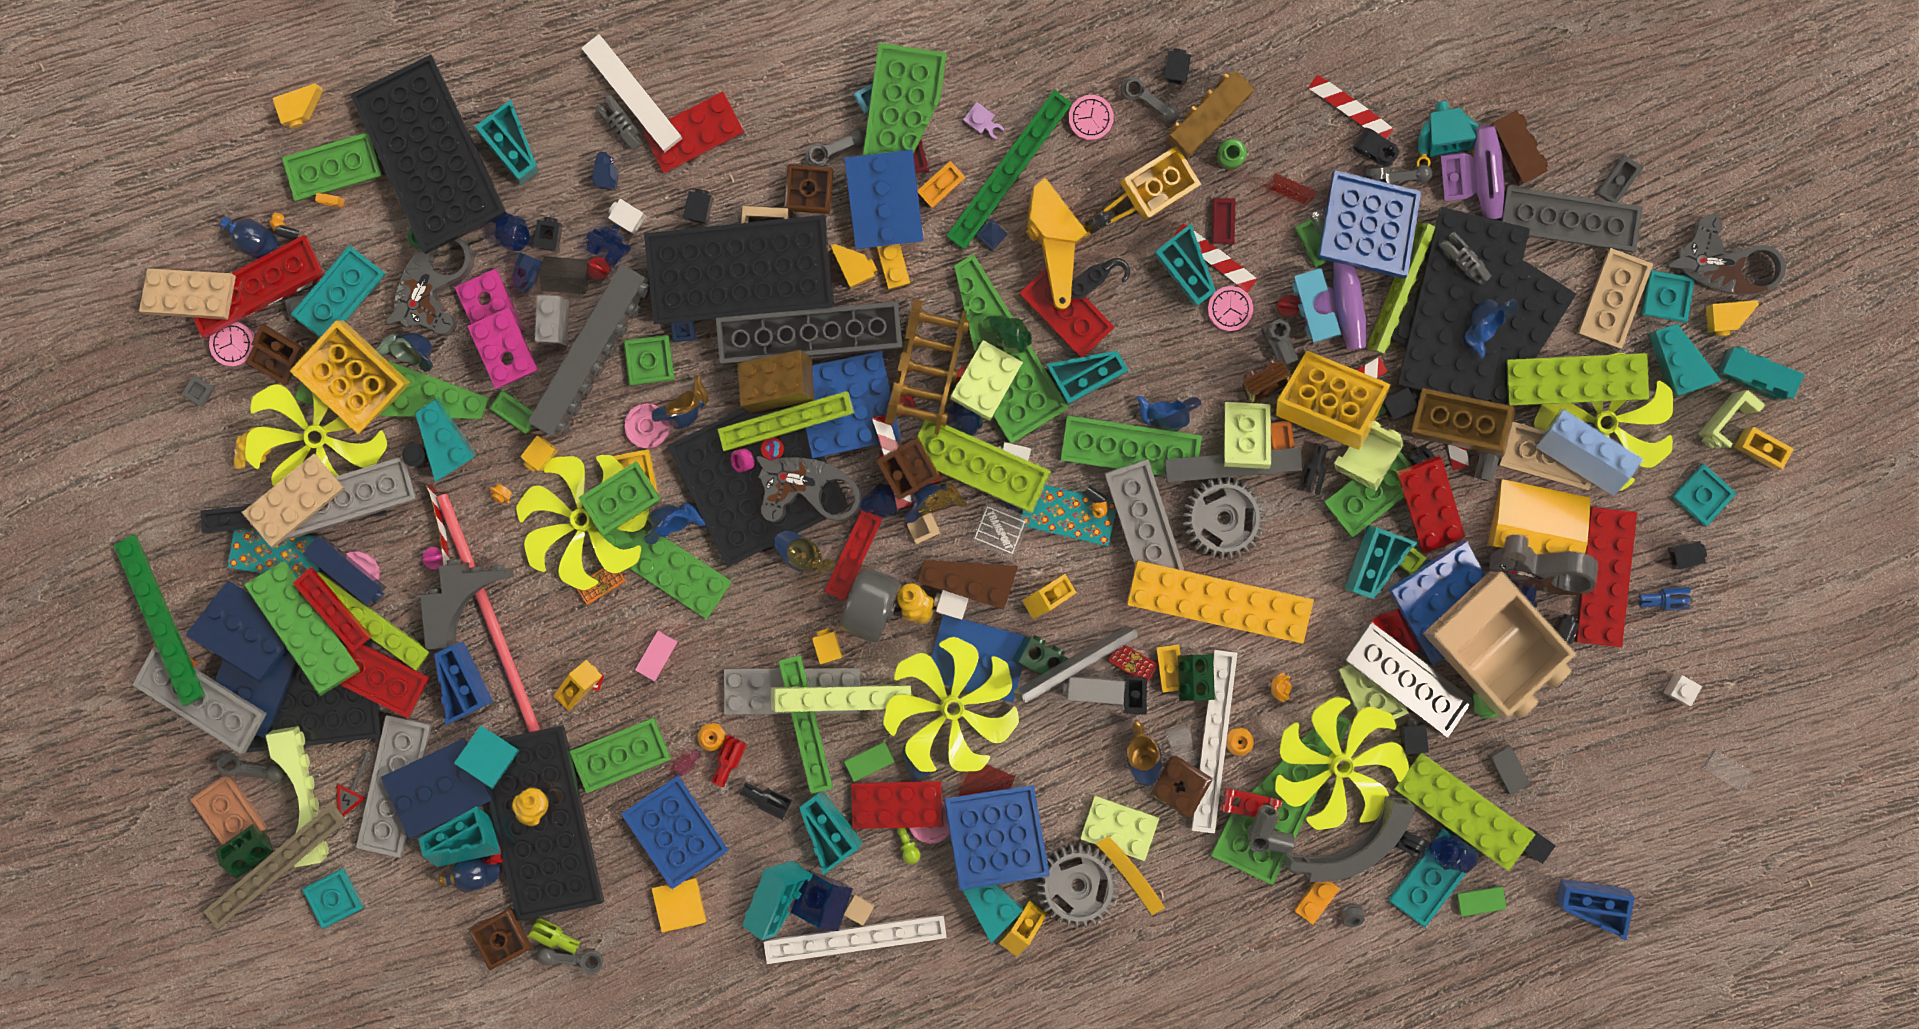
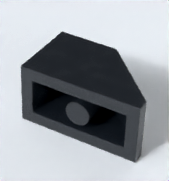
M1124 676L1123 704H1121V711L1124 714L1147 715V677Z

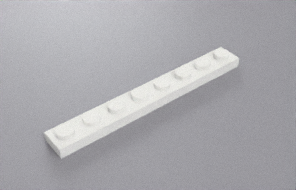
M1214 650L1215 700L1207 701L1199 770L1212 777L1213 780L1193 814L1191 828L1192 831L1215 833L1237 661V652Z
M944 914L768 939L764 940L767 964L944 939L947 938Z

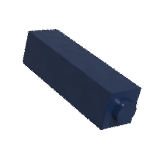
M317 536L303 554L364 604H377L384 597L385 593L383 591L386 586L324 536Z

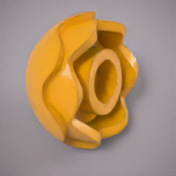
M1285 673L1275 676L1271 683L1273 697L1281 702L1290 699L1289 693L1292 690V686L1289 683L1290 676L1285 675Z
M716 723L703 725L697 735L698 743L707 751H717L722 748L726 738L725 731Z
M1236 728L1229 731L1226 747L1231 754L1243 756L1252 750L1254 739L1247 729Z

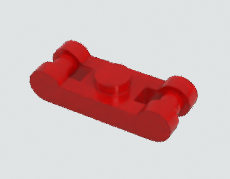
M1225 787L1223 795H1225L1224 803H1221L1220 810L1255 818L1259 807H1262L1263 803L1269 804L1278 810V807H1281L1282 799ZM1234 797L1240 798L1238 806L1233 805Z

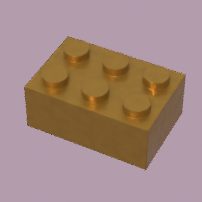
M801 350L738 363L740 406L750 413L815 401L812 358Z

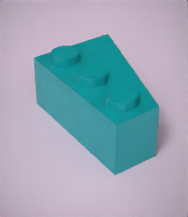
M1740 346L1726 350L1716 372L1719 376L1776 401L1794 399L1805 375L1802 372L1772 362L1766 357L1749 353L1748 349Z
M438 397L416 411L415 414L435 482L474 458L476 455L475 451Z
M999 884L963 890L991 944L1023 911L1022 905Z

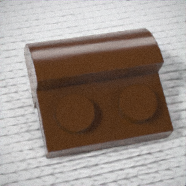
M261 324L251 343L253 348L246 363L279 383L287 385L293 375L290 370L305 355V348L269 326Z
M919 437L896 447L877 459L879 467L898 500L911 495L941 477Z

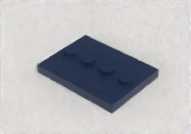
M230 581L225 583L185 634L190 640L260 683L263 682L287 650L251 595Z
M287 649L267 677L260 683L228 662L222 661L215 681L267 713L255 735L266 738V735L270 733L297 662Z
M465 738L381 777L409 839L456 818L476 806L479 807L493 800L486 784L454 764L468 744Z

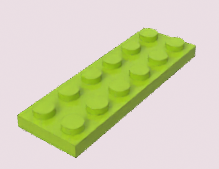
M1647 353L1506 360L1508 406L1649 399Z
M924 421L917 437L920 438L939 473L1029 513H1033L1051 474L1050 470L947 425L940 427L939 435L934 434L936 422Z
M1423 753L1419 754L1404 779L1395 787L1396 791L1507 871L1512 868L1536 835Z

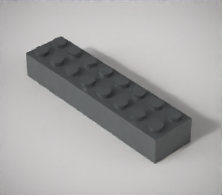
M620 265L528 420L530 424L554 437H560L561 434L564 436L571 425L568 423L572 415L576 416L582 407L580 402L584 395L588 396L592 391L594 385L591 383L596 376L599 377L605 368L603 363L607 356L611 357L615 352L617 346L614 344L619 337L622 338L628 329L627 322L630 317L634 318L640 309L638 306L639 302L650 293L648 279L625 265Z
M898 302L716 318L719 359L722 365L738 364L744 361L797 350L803 351L810 357L903 349Z

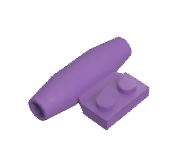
M1481 126L1476 128L1474 156L1464 152L1441 155L1445 201L1468 199L1477 193L1483 217L1497 219L1502 217L1505 190L1502 152L1495 126Z
M1333 262V288L1327 287L1328 292L1322 293L1315 298L1314 309L1319 314L1335 313L1348 351L1366 348V316L1361 284L1356 269L1353 266ZM1305 317L1306 326H1308L1309 324L1307 318Z

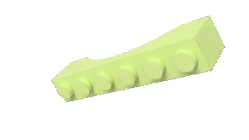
M882 684L849 687H771V710L774 712L886 709L888 701L893 696L898 694L911 695V686L907 684Z
M299 726L273 730L266 735L270 757L288 774L298 796L300 812L296 833L318 815L317 811H319L318 799L314 798L313 794L314 779L309 775L308 771L310 760L308 754H305L303 747L305 737L303 732H300ZM323 841L295 864L294 867L321 863L329 852L327 842Z

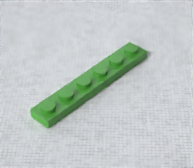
M801 655L778 661L785 687H809ZM815 711L791 712L810 793L833 789Z

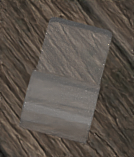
M1187 724L1166 729L1165 734L1172 756H1178L1193 766L1198 765L1199 762Z

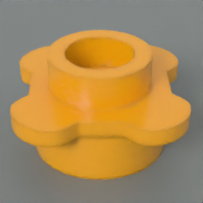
M496 484L495 487L489 488L492 494L491 497L500 504H503V502L510 503L509 497L512 493L506 487Z

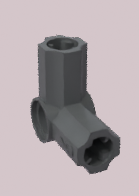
M1281 318L1261 327V331L1268 346H1271L1275 359L1277 361L1283 360V364L1287 365L1298 360V357L1289 339L1290 326L1288 322Z
M1270 805L1259 807L1253 824L1247 828L1250 849L1256 853L1270 850L1291 854L1294 848V835L1273 830L1279 818V811Z

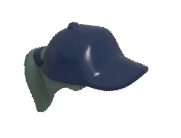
M417 333L391 334L375 349L381 356L391 352L399 360L409 362L414 367L419 366L424 372H428L433 368V364L429 359L432 353V345L424 336Z

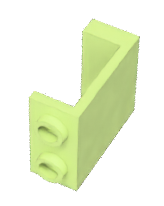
M1748 390L1733 392L1698 435L1703 438L1702 442L1711 449L1729 448L1733 443L1719 433L1723 426L1738 409L1744 414L1760 412L1765 404Z
M1374 421L1360 450L1349 446L1343 458L1338 456L1334 463L1336 471L1376 491L1403 447L1401 435L1392 429L1387 431L1381 428V425Z

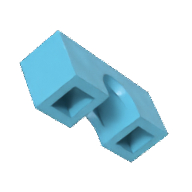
M1319 268L1294 276L1296 282L1292 283L1295 296L1300 295L1302 304L1298 305L1302 318L1306 317L1309 324L1305 326L1308 339L1313 338L1314 343L1340 336L1341 332L1335 313L1319 314L1314 309L1315 298L1322 293L1328 292L1322 269Z

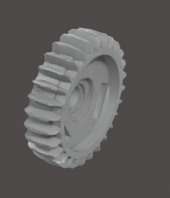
M1219 477L1214 484L1212 479H1208L1209 486L1200 483L1201 491L1193 489L1196 497L1188 496L1192 503L1191 505H1184L1185 508L1189 509V513H1183L1182 516L1188 517V521L1183 522V525L1189 526L1190 529L1185 531V534L1192 533L1193 536L1189 541L1198 542L1195 546L1196 549L1201 546L1204 547L1202 554L1205 555L1210 550L1211 558H1214L1216 553H1219L1220 560H1223L1224 554H1227L1228 559H1232V553L1234 552L1237 557H1241L1240 550L1249 553L1248 545L1256 547L1253 539L1261 540L1257 533L1258 531H1265L1264 528L1260 527V523H1266L1267 520L1261 519V515L1266 514V511L1260 510L1259 507L1264 505V502L1257 503L1256 500L1260 497V494H1251L1254 487L1246 490V481L1238 485V478H1235L1233 483H1230V477H1226L1225 482H1222ZM1223 488L1225 496L1205 504L1203 497ZM1246 508L1252 509L1253 512L1250 532L1244 531ZM1222 511L1230 515V521L1225 525L1220 524L1217 519L1218 514ZM1204 528L1222 540L1218 547L1200 535Z
M1081 843L1078 844L1077 849H1074L1073 845L1069 844V851H1066L1062 846L1061 854L1053 851L1054 859L1046 857L1049 863L1050 876L1040 877L1043 881L1036 882L1037 886L1043 888L1037 890V895H1044L1039 900L1040 904L1047 902L1044 911L1046 912L1051 909L1050 918L1058 915L1057 922L1061 923L1065 919L1067 927H1069L1071 921L1074 922L1075 928H1078L1079 922H1082L1086 928L1087 921L1089 920L1093 925H1096V917L1103 921L1102 913L1110 914L1107 907L1116 906L1112 898H1119V895L1114 893V890H1120V886L1114 884V882L1119 881L1120 878L1112 876V874L1117 872L1116 868H1109L1113 864L1112 860L1105 862L1104 860L1107 855L1103 853L1099 857V849L1096 848L1091 852L1090 845H1087L1086 849L1082 850ZM1081 857L1082 863L1063 870L1060 869V863ZM1079 878L1084 881L1085 885L1082 890L1075 891L1071 887L1074 879ZM1100 879L1107 880L1105 897L1102 902L1096 901ZM1058 894L1073 909L1070 912L1064 911L1052 898Z

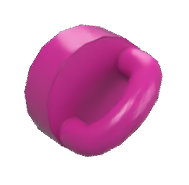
M748 449L735 450L731 454V464L737 472L747 471L754 467V457Z
M431 547L424 552L422 561L427 568L439 569V566L443 565L441 548Z

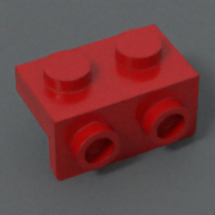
M1399 608L1382 613L1369 621L1411 653L1419 650L1416 639Z

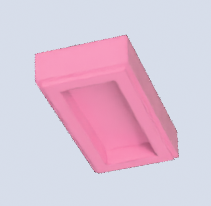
M657 631L635 670L656 681L678 641L661 631Z

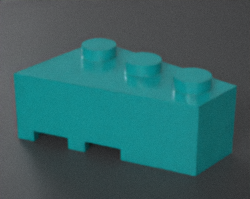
M510 99L476 125L475 129L477 135L521 186L537 174L538 169Z
M1192 223L1153 254L1195 308L1216 292Z
M1678 323L1648 333L1665 384L1672 390L1673 397L1721 381Z
M1118 350L1046 364V368L1068 406L1127 374L1129 371Z
M1368 525L1344 589L1374 599L1390 579L1392 572L1404 561L1403 558L1411 548L1415 547L1417 542Z
M825 791L817 792L799 807L808 834L811 836L814 851L818 856L823 875L857 851L863 844L862 840Z
M477 806L418 838L423 857L437 867L501 853L491 817Z
M795 861L766 868L761 874V881L753 894L752 903L745 913V920L742 926L761 941L775 937L790 914V911L787 909L793 899H799L802 893L799 892V889L804 881H810L813 875Z

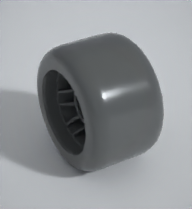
M862 568L842 612L839 622L840 629L866 641L877 642L883 633L886 623H889L896 606L894 603L901 586L900 582L896 578L874 569Z

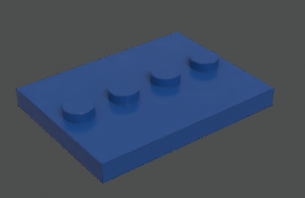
M913 150L846 157L845 167L855 248L861 249L924 241Z
M943 614L932 654V659L940 672L943 684L952 687L955 665L952 655L940 647L939 643L948 638L956 637L973 645L978 651L979 657L977 666L963 690L973 692L990 678L992 674L991 658L995 656L1008 664L1012 680L1011 691L1000 700L1013 703L1015 699L1013 691L1018 687L1023 665L1015 662L1013 658L1025 635Z
M678 775L621 813L671 889L729 851Z

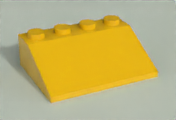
M344 320L335 321L290 370L358 434L410 385V382Z
M1307 350L1277 400L1276 416L1360 450L1373 426L1388 393L1390 384Z
M1501 479L1487 546L1502 549L1507 536L1518 534L1528 538V546L1536 554L1565 551L1585 553L1588 543L1591 498Z

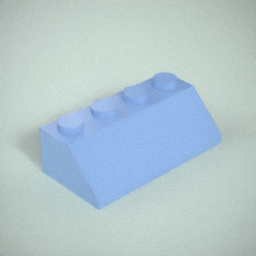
M1564 409L1559 410L1535 446L1540 451L1613 496L1630 480L1643 461V458Z

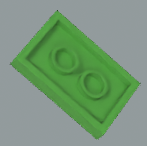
M637 461L579 497L603 537L662 500Z

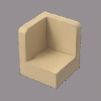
M928 513L918 518L915 522L907 524L915 544L940 534L932 513Z

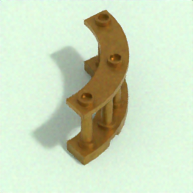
M914 299L905 335L907 339H905L903 352L901 353L897 370L898 374L888 404L885 423L894 424L896 416H910L936 422L934 434L939 435L940 427H945L948 413H944L950 386L951 383H956L958 370H955V364L962 334H967L970 321L966 320L967 311L965 310L962 312L960 321L925 313V310H921L923 301ZM923 322L958 330L955 345L920 337L919 334H916L918 323L923 324ZM920 346L953 354L949 370L915 363L911 359L913 347L917 348ZM914 371L947 379L944 393L940 394L909 387V384L905 383L907 372L912 373ZM908 395L941 403L939 413L903 406V403H900L901 396L906 397Z

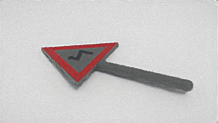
M369 751L364 756L351 789L337 783L338 811L343 817L367 798L355 792V789L371 754Z

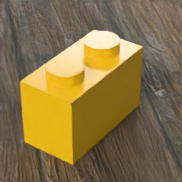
M1755 427L1744 428L1734 446L1735 449L1773 470L1783 469L1794 450Z

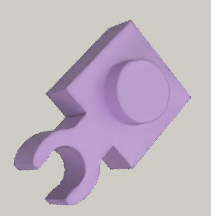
M978 102L963 119L967 125L980 135L984 130L988 131L993 140L998 139L993 134L994 129L997 128L1004 132L1003 126L992 122L995 115Z

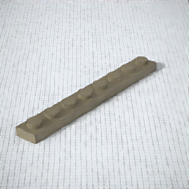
M333 803L330 804L203 912L214 926L219 929L347 820Z

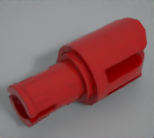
M730 734L726 736L716 759L719 765L711 780L712 783L725 787L731 770L739 765L747 747L745 742Z

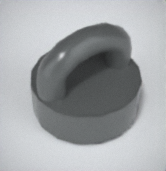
M1347 904L1341 908L1343 925L1356 927L1364 922V913L1360 905Z

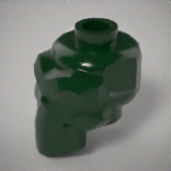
M990 316V328L997 330L996 343L998 347H1003L1008 353H1023L1027 346L1031 344L1032 335L1023 324V320L1019 318Z

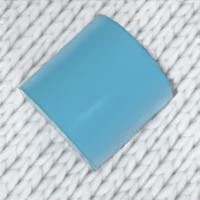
M873 83L853 95L864 115L869 114Z

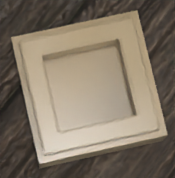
M855 894L844 915L864 926L875 905Z

